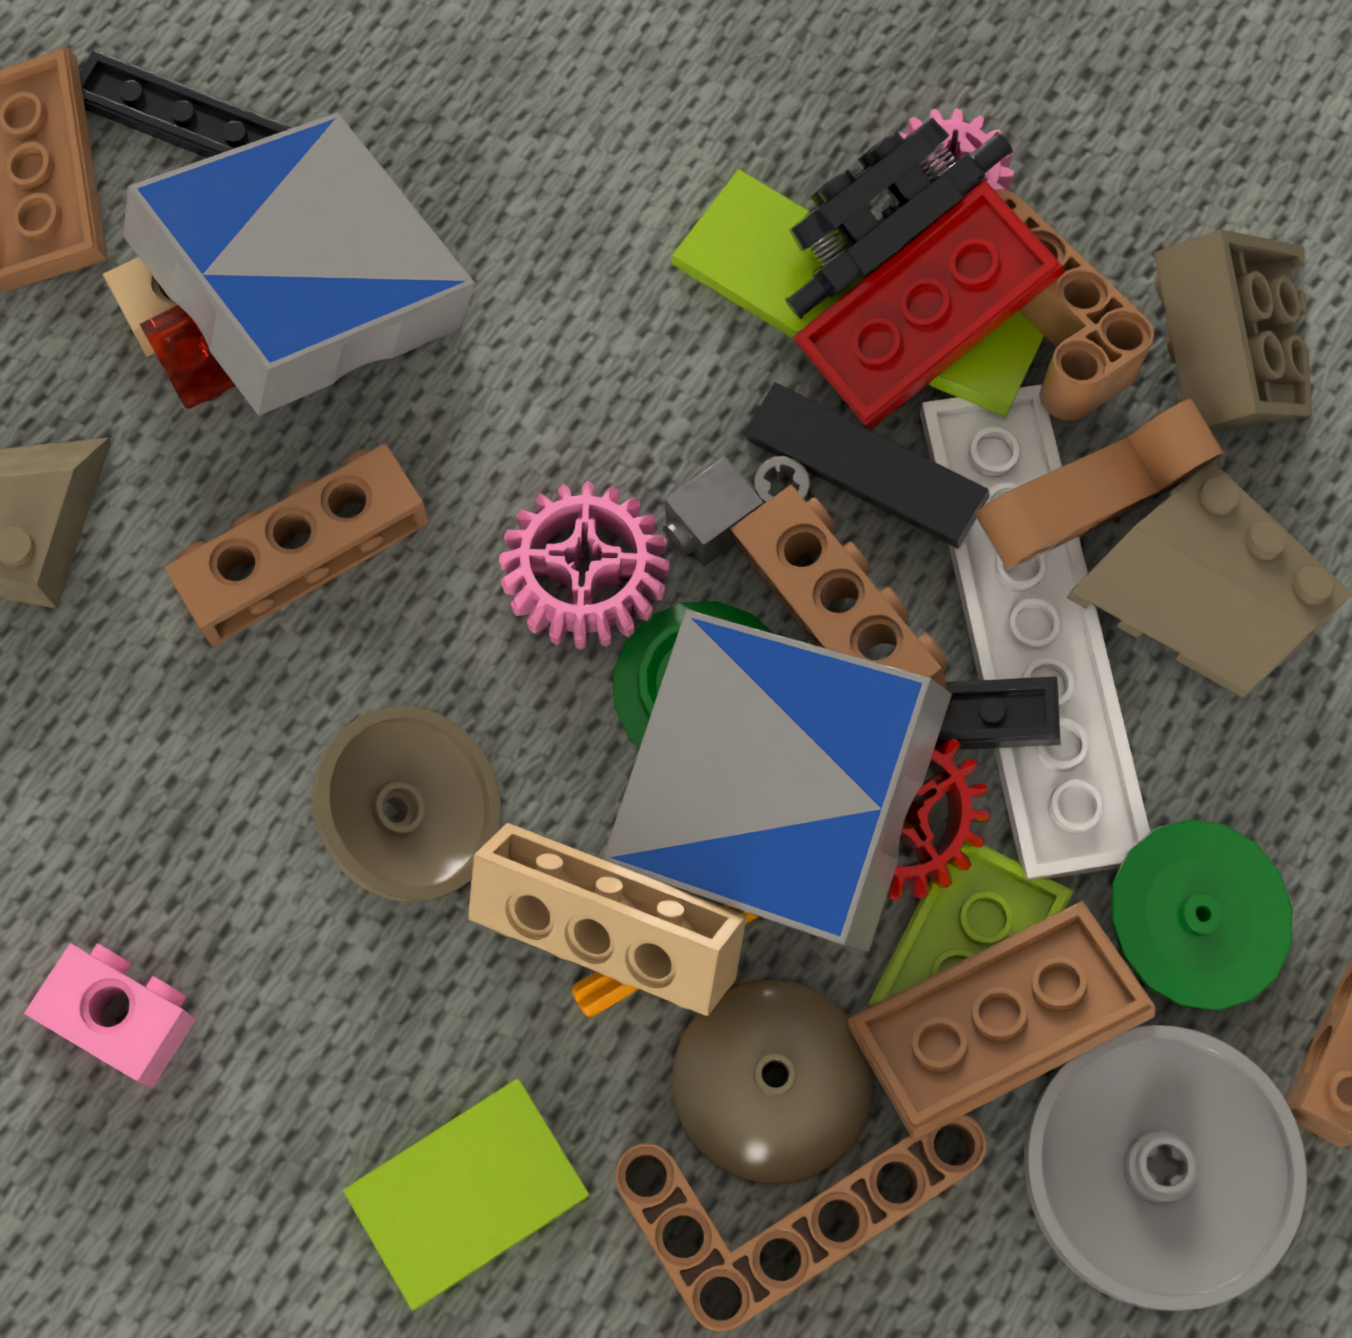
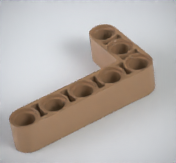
M965 1114L914 1141L909 1135L733 1252H730L674 1159L665 1149L655 1144H638L629 1148L618 1161L615 1170V1182L621 1198L693 1317L701 1326L711 1331L727 1332L741 1326L974 1171L984 1158L986 1138L981 1126L973 1118ZM952 1129L959 1132L965 1139L967 1156L961 1165H949L937 1156L934 1149V1139L939 1130ZM642 1159H652L658 1162L664 1168L667 1175L663 1189L658 1194L650 1197H641L633 1193L627 1184V1174L630 1167ZM897 1166L908 1174L911 1181V1193L904 1203H891L880 1195L877 1188V1175L882 1167ZM840 1203L852 1212L855 1219V1229L847 1241L834 1242L827 1239L821 1232L818 1225V1216L824 1205ZM679 1218H688L694 1221L701 1228L703 1234L701 1249L689 1258H678L671 1255L663 1243L665 1228L672 1221ZM773 1240H781L790 1244L798 1257L796 1272L786 1281H775L769 1278L762 1271L760 1265V1253L763 1246ZM716 1278H724L731 1281L737 1287L740 1294V1306L737 1312L727 1320H715L709 1317L703 1311L700 1303V1293L703 1286L708 1281Z

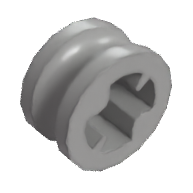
M786 456L773 457L766 460L757 469L753 490L761 498L763 504L773 498L770 495L771 483L767 480L774 477L775 481L779 482L780 475L790 477L792 479V486L806 501L810 486L809 475L805 467L797 460Z

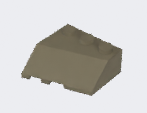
M1220 229L1154 252L1158 270L1155 274V288L1160 300L1164 303L1169 331L1166 335V345L1170 357L1176 363L1181 388L1178 393V403L1192 399L1212 433L1312 417L1309 349L1303 339L1294 334V322L1300 316L1307 314L1306 293L1302 290L1296 291L1291 278V266L1305 265L1304 246Z
M109 437L0 449V598L54 609L58 608L111 442Z
M1211 462L1137 523L1070 591L1066 598L1085 609L1090 603L1120 619L1117 624L1118 628L1136 638L1143 632L1173 649L1175 660L1244 698L1308 640L1350 598L1352 592L1214 462Z

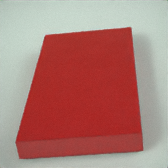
M984 180L792 338L862 424L872 430L1064 274L1063 266L989 183Z

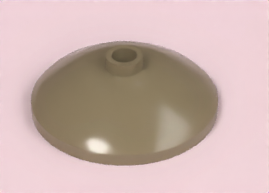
M390 706L368 712L345 726L325 749L317 766L313 784L314 819L328 854L342 872L356 884L377 896L401 902L428 901L461 888L472 879L474 854L500 829V791L496 776L485 753L477 742L455 722L439 713L424 708ZM385 803H390L397 809L399 813L397 823L390 821L384 813Z
M760 980L744 983L727 990L708 1017L697 1013L684 1031L679 1042L672 1074L673 1098L676 1111L686 1134L696 1148L714 1165L738 1178L763 1184H782L803 1180L820 1173L838 1161L849 1150L862 1131L869 1114L873 1095V1071L849 1030L847 1022L849 1016L830 998L808 986L783 980ZM777 1063L783 1066L788 1075L787 1082L777 1088L768 1086L762 1078V1070L766 1065Z

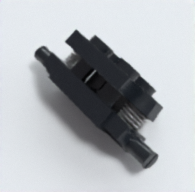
M932 117L904 139L898 131H895L889 137L886 136L858 158V161L864 168L853 177L850 171L846 170L812 194L810 198L816 207L804 215V218L790 228L789 232L800 251L813 247L811 252H816L814 257H819L818 262H823L820 267L813 271V278L789 298L785 299L792 312L799 319H802L804 315L826 298L831 299L858 277L869 273L963 198L962 195L985 178L987 171L1007 155L1013 153L1012 147L1000 132H996L993 137L971 154L966 153L957 159L952 157L936 168L951 155V152L934 164L932 163L944 154L948 148L943 149L931 159L929 158L944 146L945 143L942 142L950 135ZM885 189H888L898 205L894 208L891 205L881 212L883 216L877 220L866 204ZM837 230L839 231L836 235H834L829 240L824 242L834 232H836ZM842 235V237H841L840 239H838V240H837L836 242H834L832 245H830L829 247H827L826 249H824V248H825L826 246H828L832 241H834L838 236ZM845 239V242L843 244H841L839 247H837L832 252L827 254L830 250H832L836 245H838L842 240Z

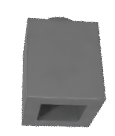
M724 456L665 499L667 524L663 526V530L670 543L682 556L685 557L692 553L699 563L705 567L737 544L730 528L762 506L763 501Z

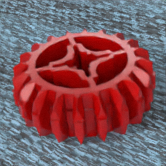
M956 739L946 741L938 750L934 749L928 768L935 775L923 782V785L916 794V796L921 797L911 803L912 807L907 812L906 819L908 823L906 825L908 828L903 826L900 841L905 848L913 850L918 861L896 866L887 894L888 899H901L904 892L905 879H907L910 891L914 897H926L929 890L927 874L940 888L949 887L952 885V877L945 863L948 862L959 870L967 871L972 866V862L960 850L962 844L974 848H981L984 845V837L969 831L971 822L989 821L990 812L985 809L972 810L971 798L984 796L988 793V788L984 783L967 786L964 777L973 773L978 765L974 759H968L954 765L951 760L959 752L961 746L960 742ZM945 793L948 802L947 824L943 836L938 844L934 846L931 842L934 835L928 824V814L931 807L943 798Z

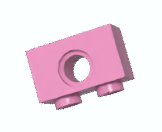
M70 943L24 1014L137 1082L153 1089L197 1019L180 1008L187 996L152 976L146 987L127 977L125 974L131 963L98 943L90 954ZM118 995H127L129 999L127 1016L121 1023L112 1027H106L103 1022V1010L106 1004Z

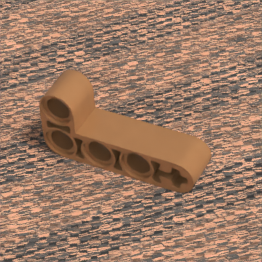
M994 189L1063 266L1064 274L1019 311L1057 347L1039 392L1041 404L1048 413L1056 418L1078 420L1087 416L1134 383L1154 338L1153 327L1136 307L1019 196L1007 190Z
M1187 399L1157 415L1127 438L1000 495L980 508L975 513V516L1005 568L1009 570L1140 508L1146 500L1161 491L1164 494L1168 493L1211 462L1217 460L1224 454V451L1194 401Z

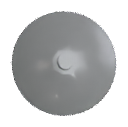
M1163 1025L1134 1027L1064 1063L1052 1076L1040 1094L1031 1114L1026 1132L1024 1147L1026 1188L1032 1210L1047 1241L1065 1264L1086 1283L1100 1292L1127 1304L1153 1310L1182 1311L1214 1306L1233 1299L1251 1289L1278 1264L1288 1250L1302 1218L1306 1200L1307 1166L1303 1141L1290 1107L1271 1079L1252 1060L1229 1044L1202 1032Z

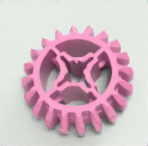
M589 481L583 485L582 495L571 496L568 486L562 483L558 488V501L552 503L548 497L539 493L538 497L535 498L538 514L520 509L516 517L518 525L522 530L513 529L506 531L504 540L510 551L503 552L499 556L501 570L508 573L501 579L502 588L505 594L515 595L511 601V608L516 616L530 613L527 624L529 630L534 634L542 631L551 623L549 636L552 643L555 645L560 644L564 640L567 631H571L574 634L575 647L582 650L587 644L586 633L598 632L600 644L607 648L611 644V627L616 625L621 634L630 638L634 634V623L630 614L640 620L649 621L653 616V607L649 601H660L663 599L665 585L659 580L669 575V561L660 556L667 551V542L662 535H653L657 530V520L653 514L638 517L640 502L636 497L618 505L619 493L618 489L613 485L605 491L601 498L595 496L594 485ZM596 526L618 535L627 543L633 553H622L621 547L606 545L600 541L596 535ZM575 527L573 534L568 540L557 544H547L545 550L541 549L557 533ZM588 543L589 557L593 558V561L589 565V571L585 572V585L581 587L579 571H576V567L580 564V558L584 556V545ZM534 575L548 576L549 582L566 585L572 591L573 604L560 601L548 594L539 585ZM622 579H630L626 586L616 595L603 602L593 604L595 595L600 589L607 585H621Z

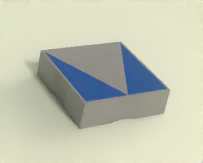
M338 112L128 186L123 237L169 298L176 302L194 320L208 344L209 351L258 416L332 385L343 375L357 367L379 360L392 359L448 335L462 326L475 282Z
M686 609L602 860L722 904L844 946L869 952L899 860L898 851L904 820L913 799L923 785L952 693L929 677Z

